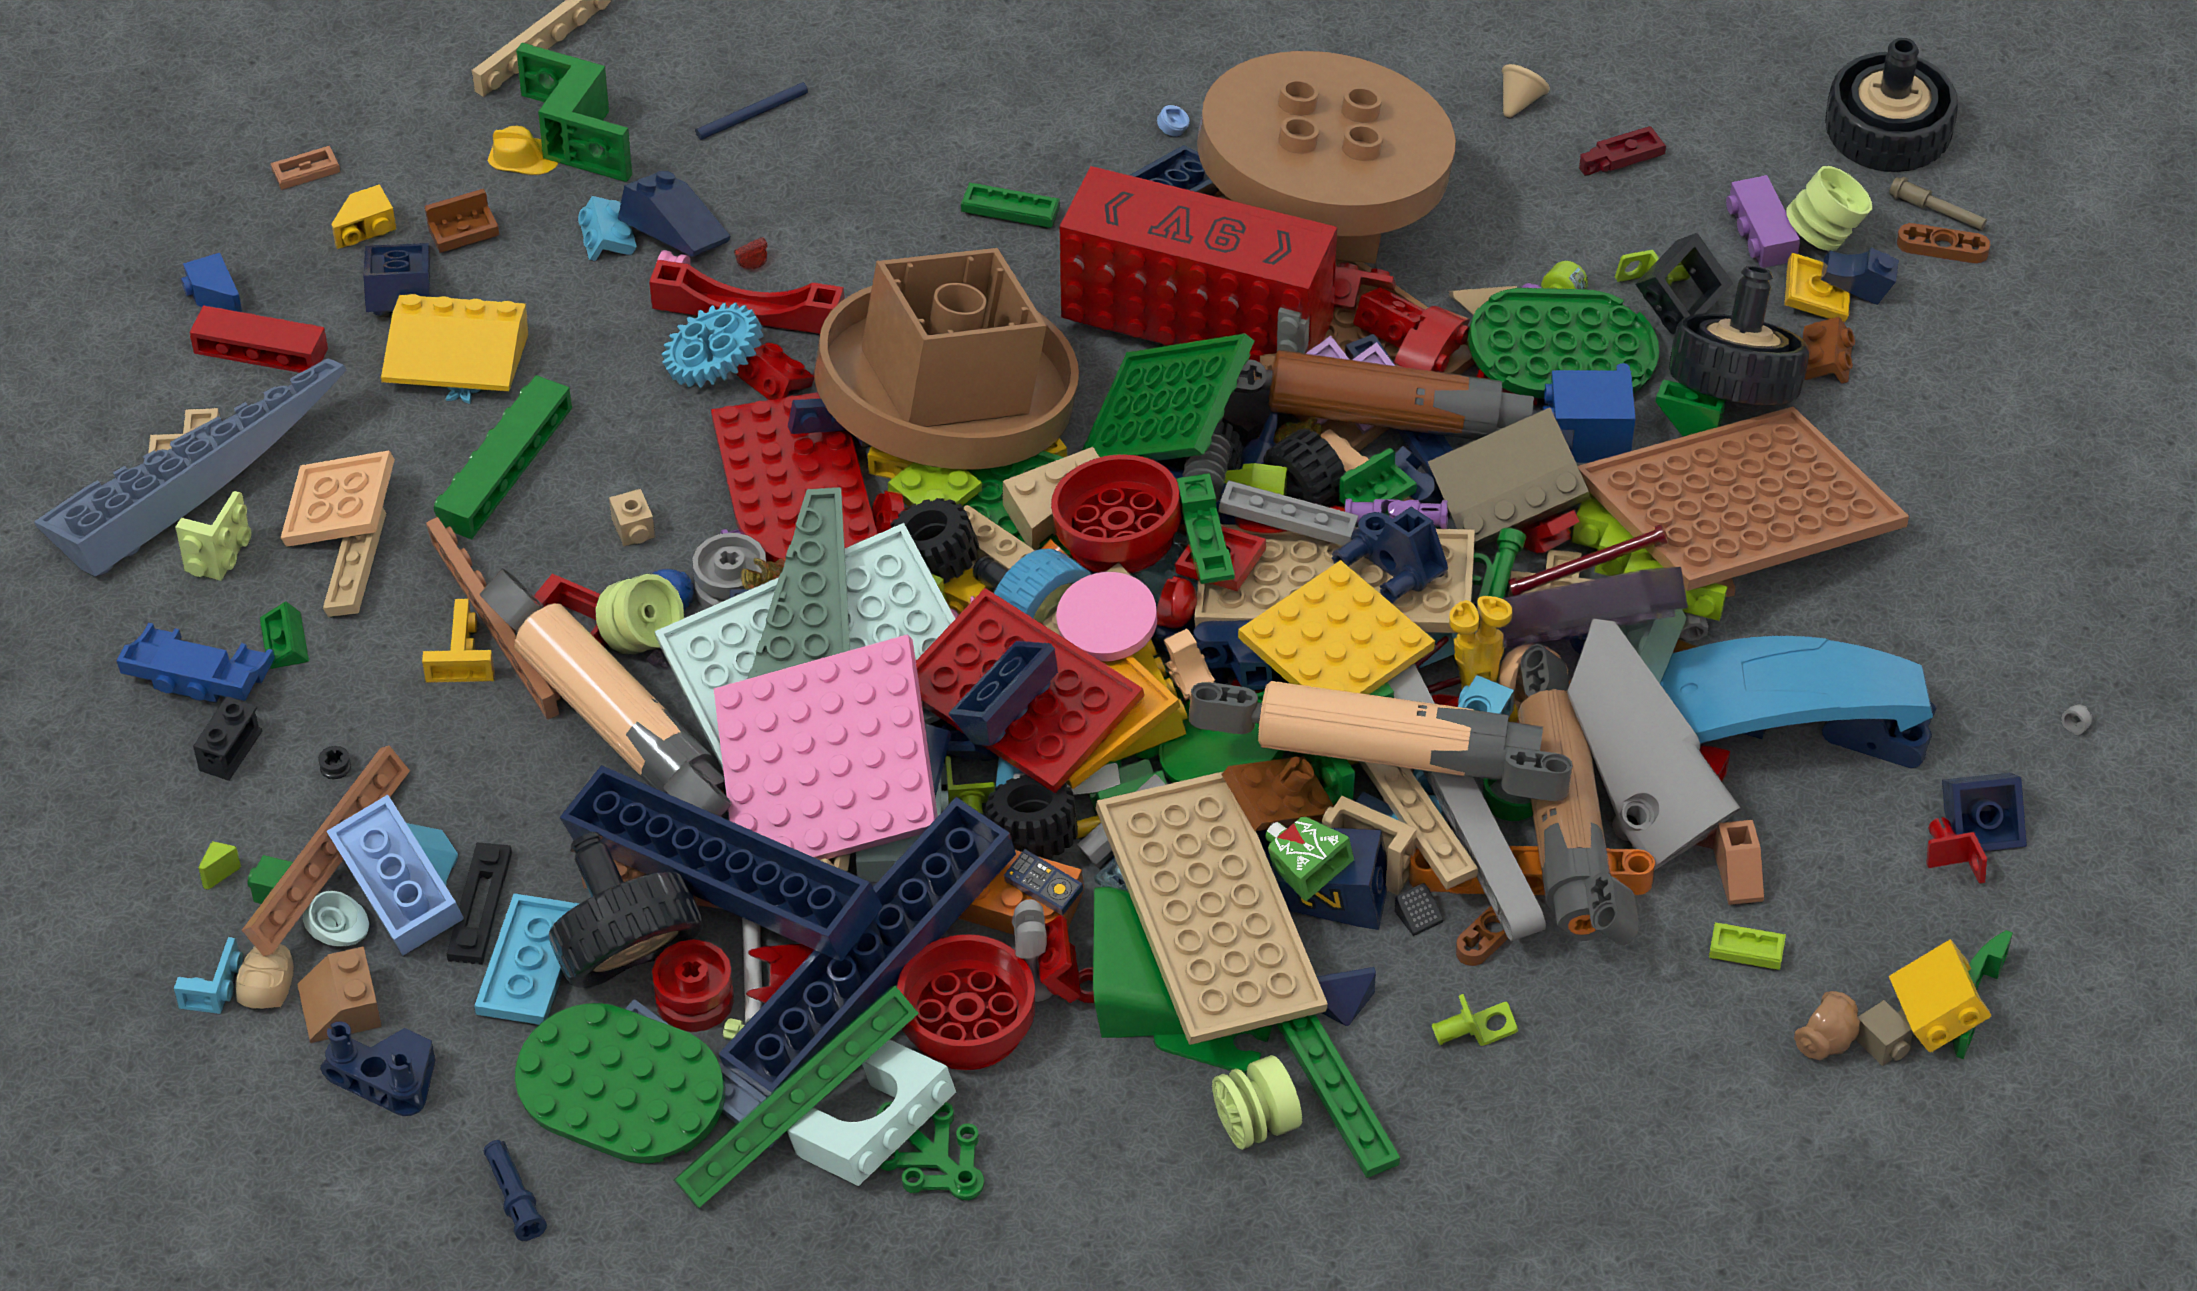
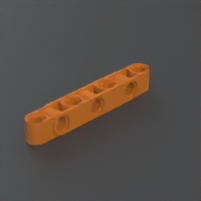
M1509 846L1533 894L1545 895L1538 846ZM1416 848L1414 856L1412 857L1411 855L1409 882L1413 888L1425 883L1430 892L1485 894L1477 877L1446 890L1420 850ZM1606 848L1611 876L1630 888L1634 895L1645 894L1652 888L1655 860L1649 852L1640 849Z

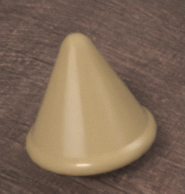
M1514 64L1503 66V113L1505 117L1511 118L1538 98L1549 93V84L1535 72Z

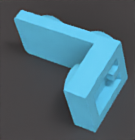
M228 937L213 981H207L198 977L177 978L174 991L179 1009L221 1014L225 1001L229 1002L233 995L234 984L232 980L234 974L239 972L243 964V952L239 951L236 938Z

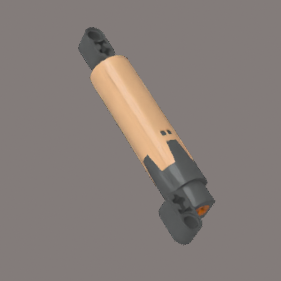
M502 568L482 590L480 596L509 626L517 631V637L514 641L515 650L649 786L721 817L732 805V802L726 796L724 777L713 767V756L561 604L544 606L515 576Z
M1271 681L1266 685L1262 703L1257 702L1258 697L1255 691L1246 687L1201 682L1194 685L1191 689L1189 722L1193 726L1205 730L1246 734L1251 732L1255 727V723L1259 724L1258 741L1262 748L1460 776L1466 775L1494 780L1502 779V789L1508 794L1520 797L1560 801L1566 798L1569 793L1573 767L1572 761L1562 754L1540 751L1543 726L1508 722L1509 715Z

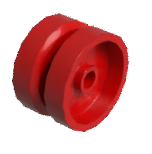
M701 940L680 941L667 947L656 958L652 975L657 1012L670 1026L687 1032L705 1031L722 1023L731 1013L734 1004V992L730 960L721 948Z

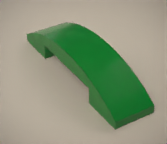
M1210 473L1177 478L1185 530L1200 583L1206 584L1235 579L1229 549H1226L1216 508V496Z
M2006 930L1995 936L1978 951L1969 963L1971 970L1968 972L1976 990L1983 975L1998 979L2009 953L2013 932ZM1976 1026L1952 1040L1956 1057L1964 1059L1974 1036Z

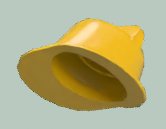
M516 125L494 131L493 146L488 157V163L493 168L527 175H541L548 173L558 165V162L543 158L541 139L534 138L525 127Z

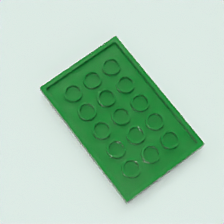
M1239 334L1126 352L1082 451L1093 447L1099 457L1136 455L1154 461L1204 455L1211 445V437L1217 424L1224 416L1226 403L1237 387L1239 374L1249 360V352L1254 340L1247 334Z

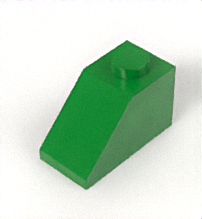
M1663 379L1655 402L1684 437L1721 427L1726 400L1694 391L1681 383Z

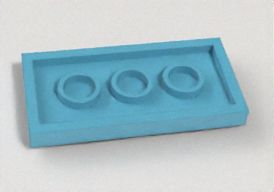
M513 894L474 1005L476 1015L540 1025L548 1018L563 975V971L549 941V931L562 915L579 903Z

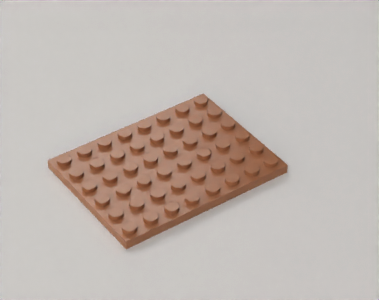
M1794 407L1578 466L1588 491L1633 537L1655 530L1657 525H1663L1669 543L1665 545L1657 543L1645 549L1686 591L1907 527L1909 520L1908 514Z

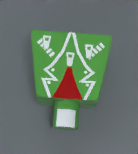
M1300 817L1289 828H1286L1279 822H1275L1266 832V839L1271 842L1268 850L1272 866L1305 901L1309 900L1354 861L1348 836L1308 817Z

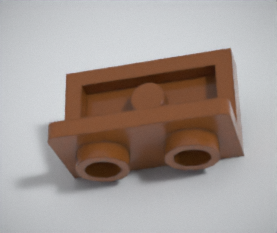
M484 189L425 206L428 230L439 253L499 235V228L488 206L487 194Z
M1840 316L1804 326L1803 340L1809 347V358L1804 380L1835 373L1841 384L1847 383L1849 371L1853 366L1851 358L1852 346L1855 345V337L1851 328L1845 326Z

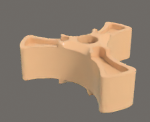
M1188 629L1164 639L1171 661L1165 663L1166 669L1174 685L1178 686L1185 700L1190 699L1191 689L1197 683H1214L1215 679L1207 667L1204 655H1201L1199 648H1197V642Z

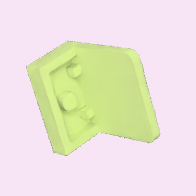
M234 491L213 525L185 518L180 519L176 525V532L186 572L197 577L205 576L221 581L227 570L234 568L238 552L242 546L246 547L251 539V528L248 526L246 516L247 506L244 505L241 492Z

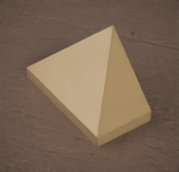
M1517 286L1449 291V296L1474 316L1477 308H1480L1481 305L1488 301L1491 295L1503 290L1517 288Z

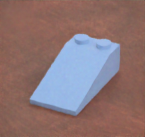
M389 795L327 830L329 837L402 956L464 919L452 895Z

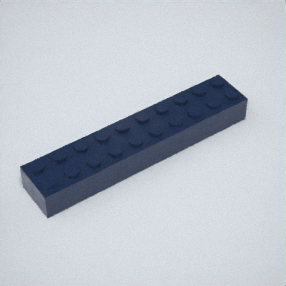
M603 765L599 767L560 816L573 841L587 833L598 832L603 836L601 842L608 846L613 860L645 874L663 871L677 872L685 879L692 895L841 962L883 908L869 881Z
M956 797L873 886L883 908L842 962L814 950L719 1053L722 1064L763 1095L769 1096L892 986H896L903 967L926 945L938 940L1016 855L1010 833Z

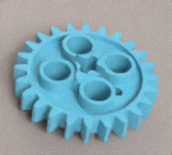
M723 303L717 310L712 305L709 308V312L704 313L702 310H699L697 318L688 317L687 325H678L679 333L669 335L672 341L664 344L667 351L662 353L664 358L662 362L671 378L677 380L679 385L686 382L687 386L691 387L697 382L698 386L702 387L707 380L713 385L717 377L721 376L723 380H726L728 372L738 373L737 366L739 364L747 365L746 357L756 355L753 348L761 346L759 339L763 337L761 331L763 327L753 310H748L746 305L739 308L737 303H733L728 308L726 303Z

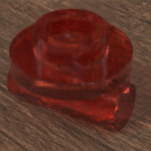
M760 237L735 249L734 254L738 265L746 269H756L763 266L768 258L766 240Z

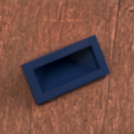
M1374 967L1316 976L1328 1003L1326 1011L1321 1013L1345 1026H1349L1375 993L1376 971Z

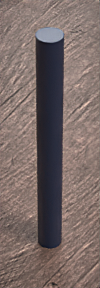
M801 82L695 129L696 135L700 140H703L807 94V86L804 82Z

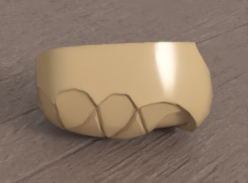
M279 944L273 954L263 956L254 946L247 954L237 974L236 999L238 1003L246 1007L259 1009L282 1006L289 993L294 970L293 959L290 950L286 946Z

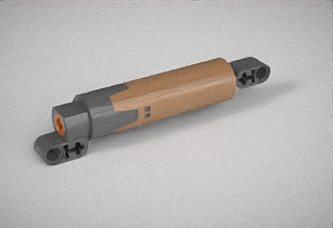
M1534 644L1526 649L1521 658L1524 691L1528 698L1521 703L1518 710L1519 723L1543 726L1540 751L1565 755L1573 764L1569 793L1566 798L1560 801L1531 798L1546 903L1556 914L1557 925L1579 941H1589L1605 935L1618 945H1626L1636 937L1639 930L1635 896L1630 888L1610 875L1591 752L1567 695L1569 680L1566 664L1541 644Z

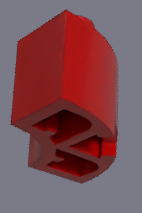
M1438 306L1427 308L1420 315V323L1417 330L1411 328L1407 333L1394 363L1406 368L1443 373L1447 368L1450 355L1454 351L1459 350L1460 345H1464L1467 341L1470 319Z

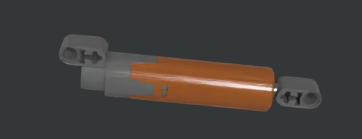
M1279 350L1275 353L1272 370L1265 369L1260 362L1248 360L1239 375H1247L1249 370H1254L1255 376L1260 377V379L1255 380L1254 385H1250L1247 378L1238 377L1237 387L1234 392L1255 394L1261 389H1268V408L1271 412L1478 440L1532 416L1534 400L1533 396L1502 392V381L1285 350Z

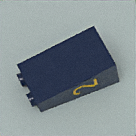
M1332 828L1349 837L1354 861L1307 901L1303 900L1272 866L1268 850L1271 842L1266 839L1267 830L1256 831L1289 911L1357 927L1379 930L1387 895V854L1381 830Z

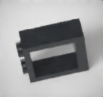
M1695 233L1676 240L1635 285L1660 318L1664 327L1671 334H1675L1677 325L1683 318L1696 314H1705L1728 290L1733 282L1699 234ZM1680 262L1703 293L1688 311L1665 280L1668 274Z

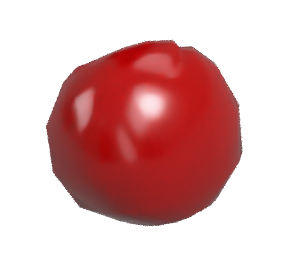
M1176 576L1166 580L1157 606V625L1179 628L1192 619L1197 605V591L1189 580Z

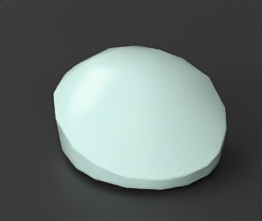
M326 891L315 896L303 914L306 930L315 939L327 945L350 946L364 939L369 928L368 916L363 907L342 892Z

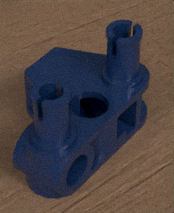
M1412 506L1393 519L1380 512L1363 515L1359 520L1358 528L1352 532L1351 541L1332 552L1334 564L1341 560L1349 567L1362 557H1365L1393 576L1392 579L1380 585L1381 595L1390 603L1396 602L1397 599L1410 590L1421 592L1427 587L1428 583L1437 577L1444 576L1448 572V564L1433 520Z
M1251 620L1205 621L1195 627L1194 638L1197 642V648H1199L1201 655H1204L1207 667L1215 679L1214 683L1228 685L1225 668L1232 669L1241 687L1250 688L1251 690L1265 689L1266 685L1271 681L1289 683L1238 638V629Z
M1930 702L1932 713L1934 716L1936 712V707L1932 702ZM1932 718L1900 732L1897 720L1826 721L1822 729V735L1831 744L1907 768H1916L1925 760L1926 751L1932 738V733L1928 728Z
M340 1021L330 1025L332 1029H327L330 1044L325 1051L326 1059L320 1065V1070L327 1080L397 1115L412 1116L424 1108L436 1061L432 1040L403 1028L374 1046L369 1047L352 1039L351 1028L347 1023Z

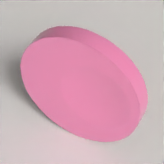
M1101 572L1078 580L1065 591L1058 603L1056 619L1060 636L1099 661H1114L1138 652L1149 642L1157 626V609L1151 591L1138 579L1118 572Z

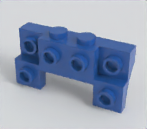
M148 623L137 640L123 647L116 661L121 674L152 680L154 689H158L161 692L176 693L189 696L195 700H207L217 703L220 696H228L246 701L255 682H263L275 657L271 649H267L266 653L247 649V645L241 643L234 656L229 660L227 650L182 641L180 629L175 628L173 632L155 629L153 623Z

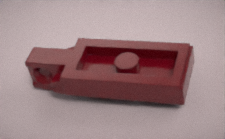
M1648 126L1598 141L1596 147L1590 149L1589 152L1580 154L1579 169L1584 176L1597 173L1600 170L1608 172L1609 170H1615L1664 155L1666 145L1654 129Z

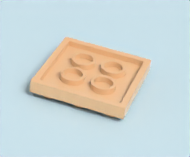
M388 450L300 465L281 534V540L285 546L289 547L376 532L395 460L391 452Z

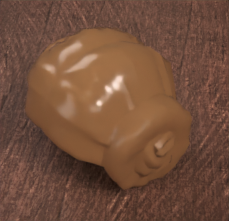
M1825 992L1821 999V1005L1812 1014L1806 1027L1798 1028L1795 1031L1794 1040L1798 1049L1808 1058L1823 1060L1829 1055L1843 1054L1856 1039L1860 1030V1020L1857 1016L1858 1008L1855 1001L1843 992Z

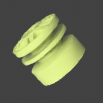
M1822 166L1806 184V189H1803L1788 205L1786 215L1792 227L1807 242L1819 249L1836 251L1852 233V228H1856L1872 210V201L1862 185L1851 175L1832 166Z
M1270 1055L1250 1063L1247 1067V1076L1242 1070L1234 1069L1229 1073V1076L1221 1074L1212 1080V1091L1218 1115L1237 1148L1243 1150L1251 1147L1254 1141L1257 1143L1264 1142L1267 1138V1128L1273 1135L1279 1136L1301 1126L1302 1112L1296 1089L1287 1070L1277 1057Z

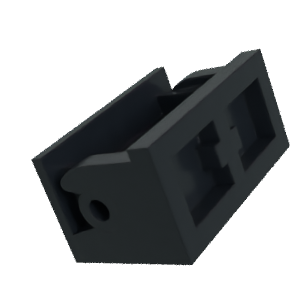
M228 696L224 699L193 745L199 771L230 781L262 733V728L259 727L255 714L257 706Z

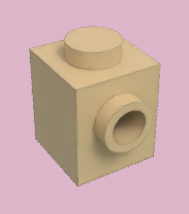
M641 489L609 497L612 521L623 546L634 543L640 544L648 539L655 538L653 516Z

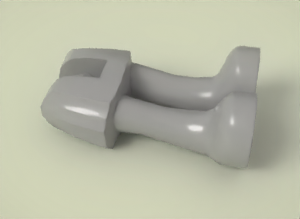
M1029 899L1020 902L1014 910L1012 919L1016 944L1014 950L1016 956L1024 959L1031 969L1035 983V1002L1050 998L1053 994L1040 980L1038 958L1039 955L1046 951L1047 945L1043 907L1036 900Z

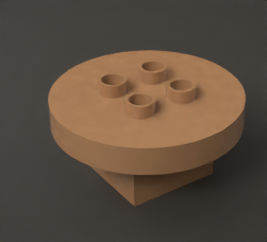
M1291 51L1268 54L1240 63L1226 71L1212 84L1203 102L1197 148L1200 162L1206 174L1216 187L1232 201L1336 226V259L1375 264L1381 233L1396 230L1416 222L1433 210L1441 201L1449 182L1456 140L1451 121L1443 108L1428 92L1405 76L1379 64L1352 56L1318 51Z
M991 248L876 261L872 286L859 290L845 298L825 319L820 333L814 375L817 392L829 413L846 430L874 448L895 457L928 466L950 469H985L1006 466L1026 460L1046 450L1057 441L1068 426L1072 415L1078 386L1079 369L1075 353L1069 341L1050 320L1036 310L999 249Z

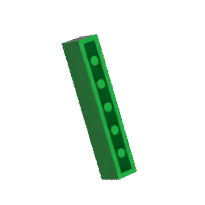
M535 375L531 382L521 389L517 400L504 411L502 419L496 427L489 430L485 441L479 449L472 452L465 467L461 472H457L454 475L451 485L444 494H440L434 503V512L445 528L450 526L455 534L473 539L571 411L572 403L569 387Z

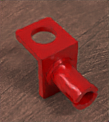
M1941 817L1945 828L1941 826L1938 818L1933 820L1928 827L1934 839L1928 841L1927 867L1934 868L1969 862L1978 883H1985L1987 857L1975 833L1955 835L1947 818Z

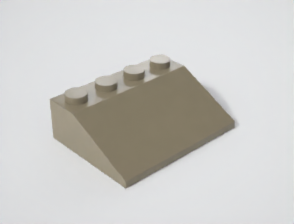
M1547 408L1428 461L1444 500H1448V509L1457 529L1475 530L1474 550L1498 540L1499 532L1502 528L1521 530L1526 526L1591 499L1588 488L1551 408Z

